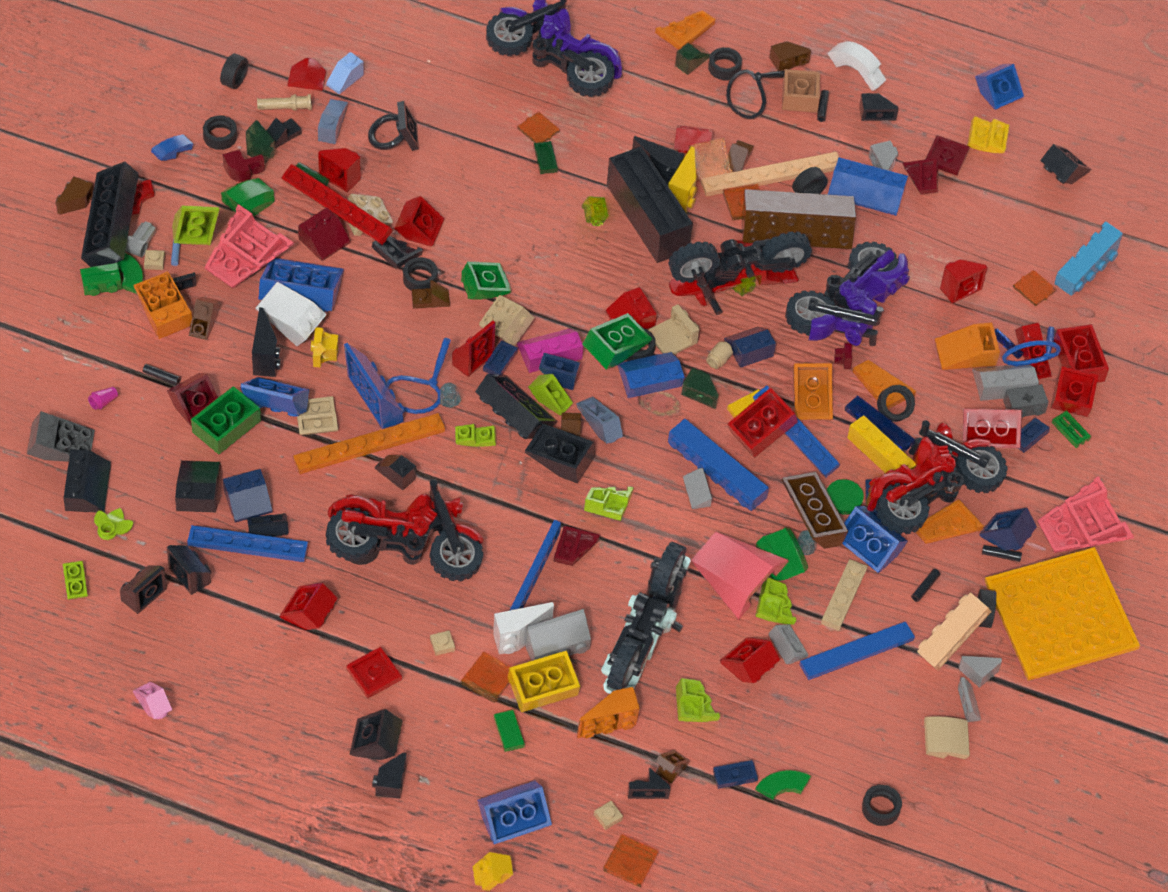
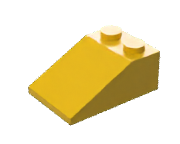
M692 146L668 184V187L685 213H687L689 208H693L696 201L694 198L697 187H695V148Z

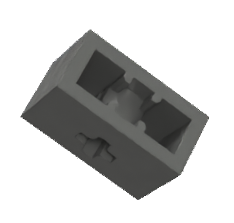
M1042 384L1008 389L1003 399L1006 409H1022V418L1045 414L1049 403Z

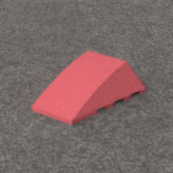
M238 204L233 218L231 217L228 228L220 237L218 246L213 250L204 268L233 289L291 247L294 242L281 233L278 235L272 233L255 221L252 213Z
M1099 476L1091 484L1081 488L1080 492L1066 499L1065 503L1061 506L1055 507L1037 520L1054 553L1134 539L1126 522L1121 523L1108 501L1107 489Z
M718 532L711 536L691 560L738 620L751 606L749 599L769 575L773 573L777 576L789 562L787 559Z

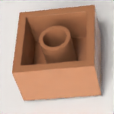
M785 69L782 87V110L817 113L820 96V72Z

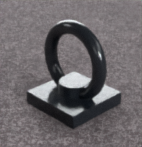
M404 101L397 102L398 114L381 116L373 122L368 131L369 143L376 149H392L398 146L404 139L412 151L419 149L417 121ZM388 121H396L399 135L390 142H378L375 139L376 130Z

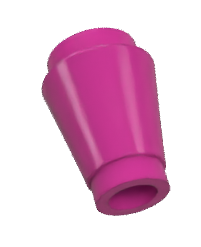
M114 387L92 392L88 397L89 404L94 410H101L118 397V392Z

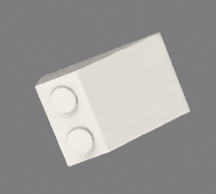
M279 282L275 283L255 308L259 311V307H263L269 322L296 346L304 342L326 316V313L314 302Z
M553 602L495 613L493 635L499 655L512 654L526 646L527 626L553 619Z

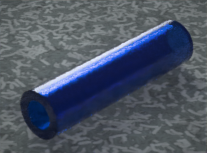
M998 328L994 330L997 341L1007 350L1016 346ZM1022 350L1012 353L1016 359L1021 358L1024 354Z

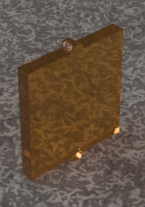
M537 112L530 118L527 117L523 123L517 126V129L534 143L551 140V137L560 132V129L540 112Z
M1032 270L1026 276H1022L1018 282L1013 284V288L1035 307L1044 300H1048V297L1057 291L1052 284L1035 270Z

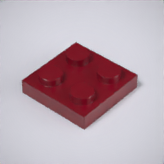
M936 135L925 159L937 158L939 170L958 176L970 146Z

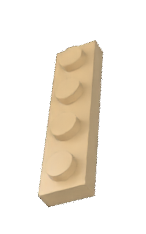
M849 559L821 624L840 631L868 566Z

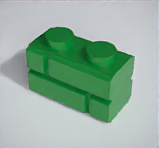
M117 263L80 269L85 296H96L104 292L114 293L122 289Z

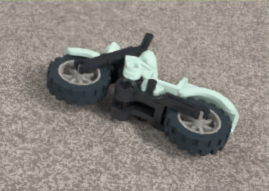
M673 541L670 542L662 554V558L655 557L654 562L651 563V574L646 594L639 592L638 595L631 596L628 604L631 607V613L626 615L624 619L626 624L613 651L608 654L601 669L602 674L608 676L604 682V690L610 694L613 691L629 687L635 689L646 661L650 660L653 655V650L659 636L669 632L671 628L679 633L683 629V626L675 621L677 617L676 610L682 592L683 581L691 561L689 557L685 556L686 547Z

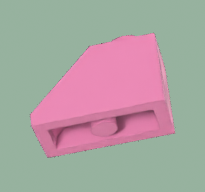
M149 682L133 690L137 700L151 718H164L167 716V712L172 710L166 694L160 686Z

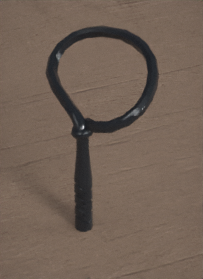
M748 69L739 70L730 78L726 88V99L729 107L735 114L744 119H756L761 116L767 103L761 79L784 78V71L754 73ZM747 73L756 80L761 93L762 105L754 115L741 113L734 107L731 101V86L734 80L741 74Z

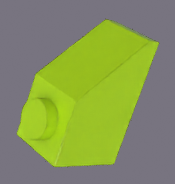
M553 374L539 375L528 386L538 402L558 415H562V412L564 413L573 404Z

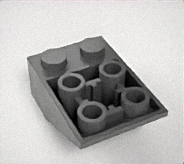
M41 411L32 422L26 454L43 460L69 462L70 449L91 451L95 430Z

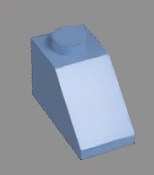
M351 52L338 61L326 86L341 94L363 76V60Z

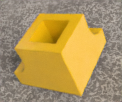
M315 327L314 340H311L313 367L321 368V365L326 361H337L338 335L329 334L323 328Z
M489 852L472 866L475 885L482 886V890L490 891L497 884H502L513 875L511 856Z

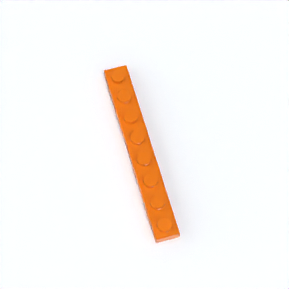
M439 413L302 452L293 455V460L300 475L445 432V427Z

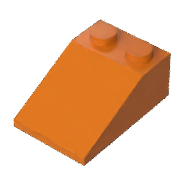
M794 363V413L799 420H833L832 363Z

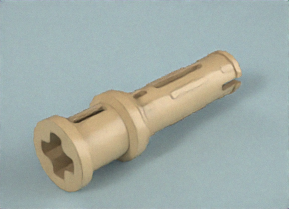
M311 94L307 96L293 95L288 98H258L257 107L258 110L292 108L294 111L307 108L312 110Z

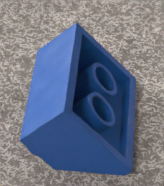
M672 352L622 362L617 365L627 398L682 387L685 378L680 361Z
M261 377L241 383L243 394L259 408L268 407L273 412H288L289 416L294 417L307 411L309 389Z
M856 506L844 522L848 533L842 544L877 573H880L889 565L908 542L900 534H897L896 531H890L886 525L883 526L881 519H878L873 512L868 511L865 506Z
M536 781L477 800L482 820L494 845L552 825L543 787Z

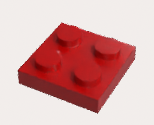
M381 647L346 665L347 671L367 699L402 680V675Z

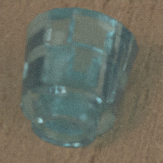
M449 382L445 383L440 389V404L444 407H455L460 403L461 397L457 386Z
M808 530L802 531L797 538L804 555L813 554L816 551L817 544L812 539Z

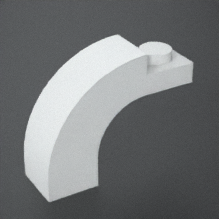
M842 42L827 53L836 67L848 65L855 68L862 75L871 91L876 90L886 81V78L878 68L881 65L879 60L868 49L857 43Z

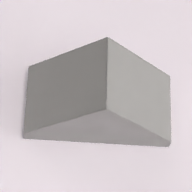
M962 656L959 670L980 688L999 672L1002 658Z

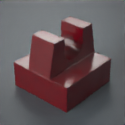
M844 343V348L835 349L834 364H842L844 369H851V343Z

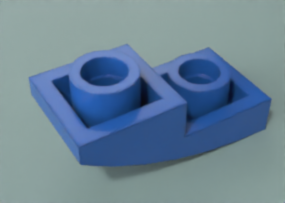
M177 135L157 144L151 149V152L160 161L175 159L177 152L192 150L193 143L185 135Z

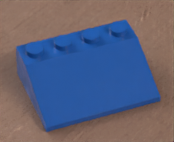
M274 258L267 264L260 278L258 299L262 300L275 283L279 282L314 302L323 312L332 311L337 299L344 269Z
M345 343L344 350L348 378L380 427L385 429L404 422V408L401 403L396 402L393 391L391 389L388 390L386 387V381L382 375L379 376L377 373L378 370L375 363L370 362L367 356L350 344Z

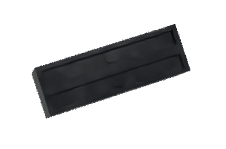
M642 146L610 157L607 187L655 261L659 263L669 259L680 247H685L691 242L693 223Z

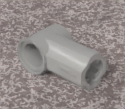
M149 222L141 223L133 236H128L125 252L142 258L145 255L149 241L156 232V228Z

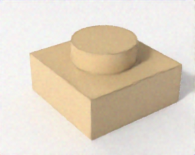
M146 250L144 269L163 270L164 251Z
M450 631L430 635V641L436 656L455 651Z
M612 801L594 811V816L605 830L623 820L622 814Z

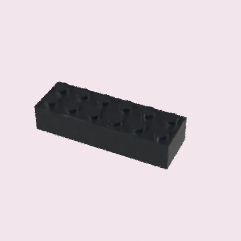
M125 161L99 171L96 174L81 259L90 267L113 264L124 260L139 173Z

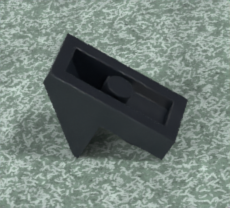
M275 118L262 136V140L274 150L301 135L302 129L291 118L283 123L278 118Z
M651 768L648 769V782L635 780L628 784V799H669L670 785Z

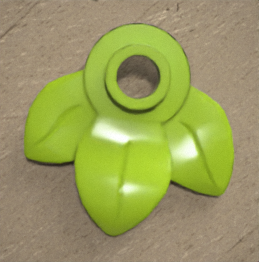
M121 508L110 512L108 515L98 511L94 517V523L98 527V536L103 540H111L116 535L126 534L133 527V521L124 520Z

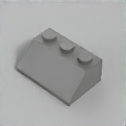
M1029 364L1022 366L973 368L972 370L980 401L1004 399L1005 392L1008 389L1039 384L1035 367Z
M583 609L527 626L526 650L531 661L566 650L568 656L576 653L582 654L590 649L591 637Z

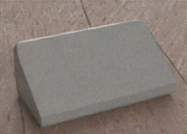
M703 468L683 476L691 508L710 507L712 497Z
M790 624L775 625L769 632V637L787 665L809 656Z
M961 677L958 684V692L965 719L968 722L980 721L981 716L973 687L964 677Z

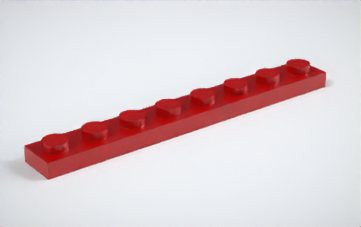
M293 164L288 167L281 177L284 182L324 208L327 207L335 215L383 245L393 231L389 226Z

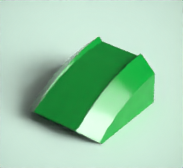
M259 178L237 183L221 192L222 202L226 206H229L236 212L239 204L252 213L253 217L275 201L274 191Z
M467 262L462 270L461 282H463L466 290L467 299H489L512 292L500 263Z
M784 528L763 536L756 542V548L789 561L777 576L773 573L770 574L773 580H786L802 574L808 569L804 554L791 529Z

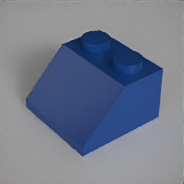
M1002 64L975 76L981 95L993 109H998L1024 97L1014 64Z

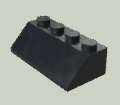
M487 374L475 391L483 403L489 404L493 408L492 411L505 419V423L518 430V434L524 439H533L542 423L553 427L558 422L507 375Z

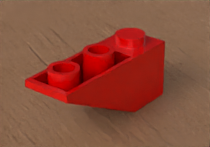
M1039 323L1024 325L1015 329L1018 345L1030 341H1043ZM1045 345L1020 349L1024 360L1042 357L1046 353ZM1048 360L1029 364L1035 367L1038 380L1052 377Z

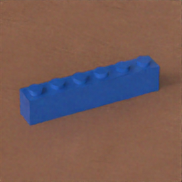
M682 420L669 431L668 443L673 449H677L686 460L694 463L698 469L703 468L704 473L715 484H719L724 488L726 493L736 498L743 507L753 511L767 499L769 487L688 420Z

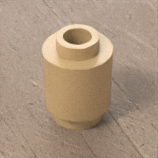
M718 342L707 355L706 362L714 369L722 367L733 354L731 345L727 342Z

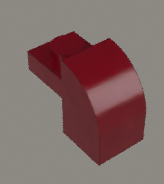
M240 149L222 154L223 166L228 176L234 181L250 180V175L265 171L262 154L248 159H244Z

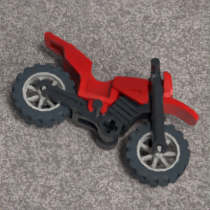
M800 232L782 233L780 236H775L772 239L754 241L751 246L746 247L742 243L737 244L734 239H729L720 245L721 253H717L714 245L708 244V242L689 243L685 247H680L669 258L668 265L673 278H675L669 282V288L675 296L695 295L701 306H707V299L715 314L719 315L723 311L716 301L714 293L718 294L742 284L741 279L756 276L759 286L796 283L799 279L793 268H798L802 263H805L807 258H810L812 249L806 235Z

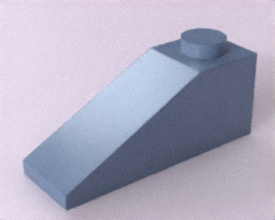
M334 99L329 101L318 125V141L336 144L348 102Z
M593 396L576 403L577 408L593 431L606 444L613 443L623 437L619 417Z

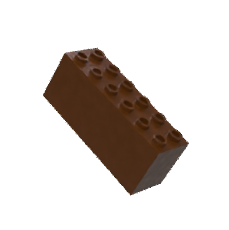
M745 189L741 221L742 241L753 243L754 241L778 237L782 233L800 232L806 235L811 247L852 249L856 222L854 196Z

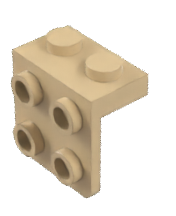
M351 194L347 199L384 224L391 225L393 223L381 198ZM349 224L353 234L361 236L363 232Z
M500 295L496 298L479 325L484 328L494 320L496 322L495 335L504 342L515 346L535 317L524 307Z
M678 304L672 307L670 319L648 329L653 334L655 345L662 354L672 352L675 355L698 342V325L691 321L688 313L682 310Z

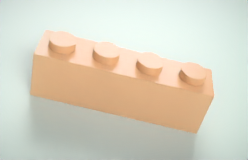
M972 593L968 596H963L959 601L960 605L955 610H951L946 615V620L942 625H937L932 631V636L928 640H923L918 647L919 650L917 652L937 671L991 613L990 609Z

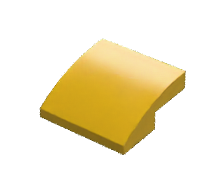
M974 116L971 121L967 146L990 153H1004L1009 125L996 119L988 122Z

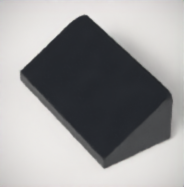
M195 272L173 278L179 291L197 286Z
M285 513L247 518L249 534L271 537L289 534Z

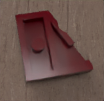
M937 158L903 162L906 172L921 195L938 193Z

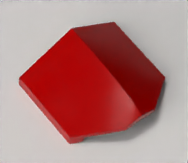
M304 58L291 66L287 87L323 91L326 70L315 59Z

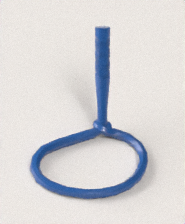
M1052 326L1048 327L1046 341H1030L1007 350L1002 356L1003 363L1012 366H1022L1043 362L1058 356L1061 348L1058 344L1054 343L1055 328ZM1046 345V353L1042 357L1023 361L1007 360L1010 354L1022 348ZM1052 347L1057 349L1056 352L1051 353Z
M449 338L443 339L432 378L424 380L412 376L399 375L390 378L386 382L388 390L393 382L404 380L430 385L437 392L438 399L432 406L424 409H410L403 406L405 412L423 414L434 410L440 405L442 392L436 386L438 383L437 377L451 342Z

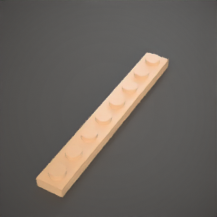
M837 152L701 178V185L705 195L711 196L792 180L810 167H818L823 173L832 172L835 169L839 156Z

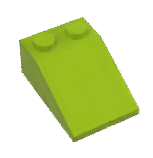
M181 206L174 216L172 225L174 243L211 245L219 207Z

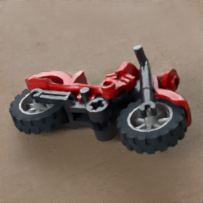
M924 420L919 431L923 438H916L908 451L910 455H914L913 461L916 467L911 470L905 464H902L900 468L889 470L881 477L872 479L869 482L870 488L866 501L867 510L873 511L876 508L878 519H881V524L883 526L886 525L888 530H894L897 534H911V532H917L924 525L930 510L928 504L937 498L947 503L953 502L962 485L967 486L968 490H975L976 493L995 491L1005 479L1008 467L1005 465L1006 460L1002 458V454L999 451L997 452L994 447H988L990 440L975 438L960 444L952 440V430L947 424L940 423L936 428V432L929 429L930 422Z
M434 479L430 481L431 496L426 493L419 495L408 506L406 511L402 513H395L386 509L385 500L380 502L373 498L367 499L352 494L338 499L328 509L330 522H328L325 534L327 546H330V551L335 553L340 559L342 557L346 561H350V559L360 561L361 558H367L369 554L374 552V549H377L379 551H398L403 554V559L406 563L414 565L420 561L422 551L426 546L429 536L433 532L438 531L440 536L437 535L435 537L429 554V558H431L430 564L434 566L436 573L441 574L442 578H448L449 581L458 580V582L464 581L466 578L468 580L473 574L478 572L483 558L482 544L484 539L472 527L459 523L455 524L453 517L457 518V514L462 513L463 502H460V497L454 498L451 501L443 500L438 490L437 480ZM345 526L347 531L340 530V528ZM338 534L345 535L346 537L341 540ZM470 554V561L463 556ZM443 555H447L448 559L445 560Z

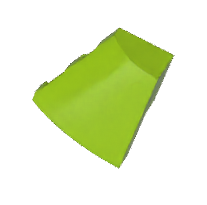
M592 487L585 499L584 511L621 521L631 499L633 487H627V491H616L615 487Z
M767 578L761 586L755 617L781 624L794 625L796 623V617L792 616L790 610L792 604L787 596L786 584L771 578Z
M681 678L676 685L678 721H718L720 714L719 712H714L710 705L712 700L705 693L702 683L697 680Z

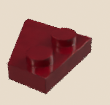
M564 526L554 555V562L573 566L599 542L600 534Z

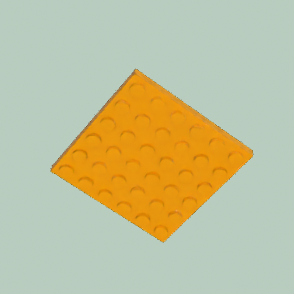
M1095 547L985 578L988 590L996 591V609L1027 681L1140 648L1136 635Z

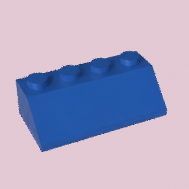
M838 157L828 195L854 196L855 205L897 216L908 176Z

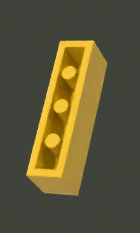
M864 415L850 425L847 438L884 473L892 469L896 470L902 464H905L911 470L916 467L915 462Z

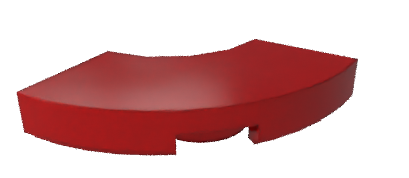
M151 179L137 184L132 215L140 214L141 205L147 199L155 197Z

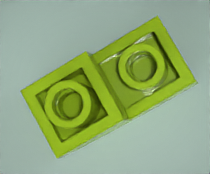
M474 424L456 426V444L473 447L495 446V426L475 428Z
M83 561L63 564L68 600L88 597Z

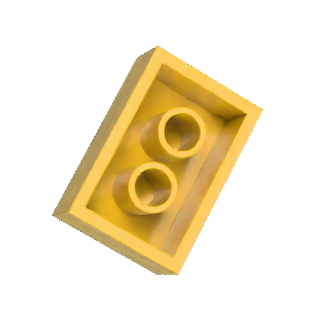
M567 650L509 668L508 679L521 713L577 696L579 693L580 684Z

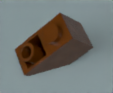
M785 41L771 46L769 58L777 71H784L785 69L789 70L810 63L811 50L810 48Z
M73 176L71 181L66 183L62 194L56 198L57 213L61 215L86 208L92 200L93 183Z
M205 297L196 299L189 336L208 340L216 321L220 301Z

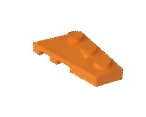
M702 10L686 16L682 21H673L669 23V26L655 28V34L679 51H682L715 24L716 19Z
M870 360L853 367L852 372L876 401L880 393L892 385L905 386L912 392L913 396L916 395V390ZM891 393L886 398V406L890 409L906 400L900 393Z
M958 499L927 518L922 528H919L915 533L925 544L981 531L984 526Z

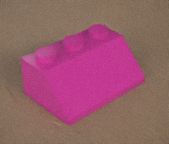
M570 328L517 342L529 373L539 371L543 353L573 361L581 360L583 356V345L577 331Z

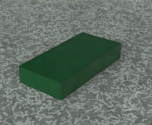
M552 142L534 143V151L540 174L557 173L558 166Z

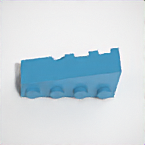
M1107 221L1102 224L1101 232L1099 234L1095 232L1087 246L1083 245L1076 256H1072L1057 272L1054 284L1070 296L1076 291L1080 292L1086 282H1091L1096 273L1102 272L1110 261L1113 262L1119 254L1117 251L1123 233Z

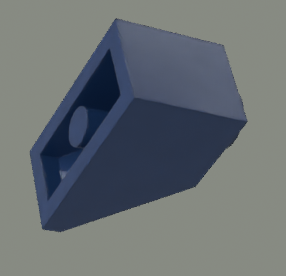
M543 353L539 370L544 375L553 374L562 388L573 390L580 362Z

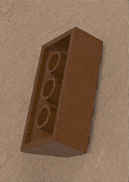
M812 472L783 477L781 481L812 539L824 549L841 546L848 530L817 473Z

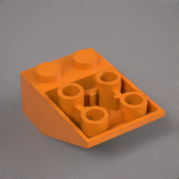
M168 271L134 285L158 339L191 326L192 313Z
M992 322L973 324L935 338L942 370L997 366L1000 350Z
M633 687L611 692L579 719L577 739L582 737L588 739L601 733L610 734L614 730L619 729L629 730L636 726L640 708Z

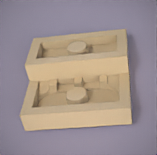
M333 396L308 399L307 411L297 416L300 435L338 431Z
M952 717L924 718L927 755L943 759L947 755L967 759L970 756L967 720Z

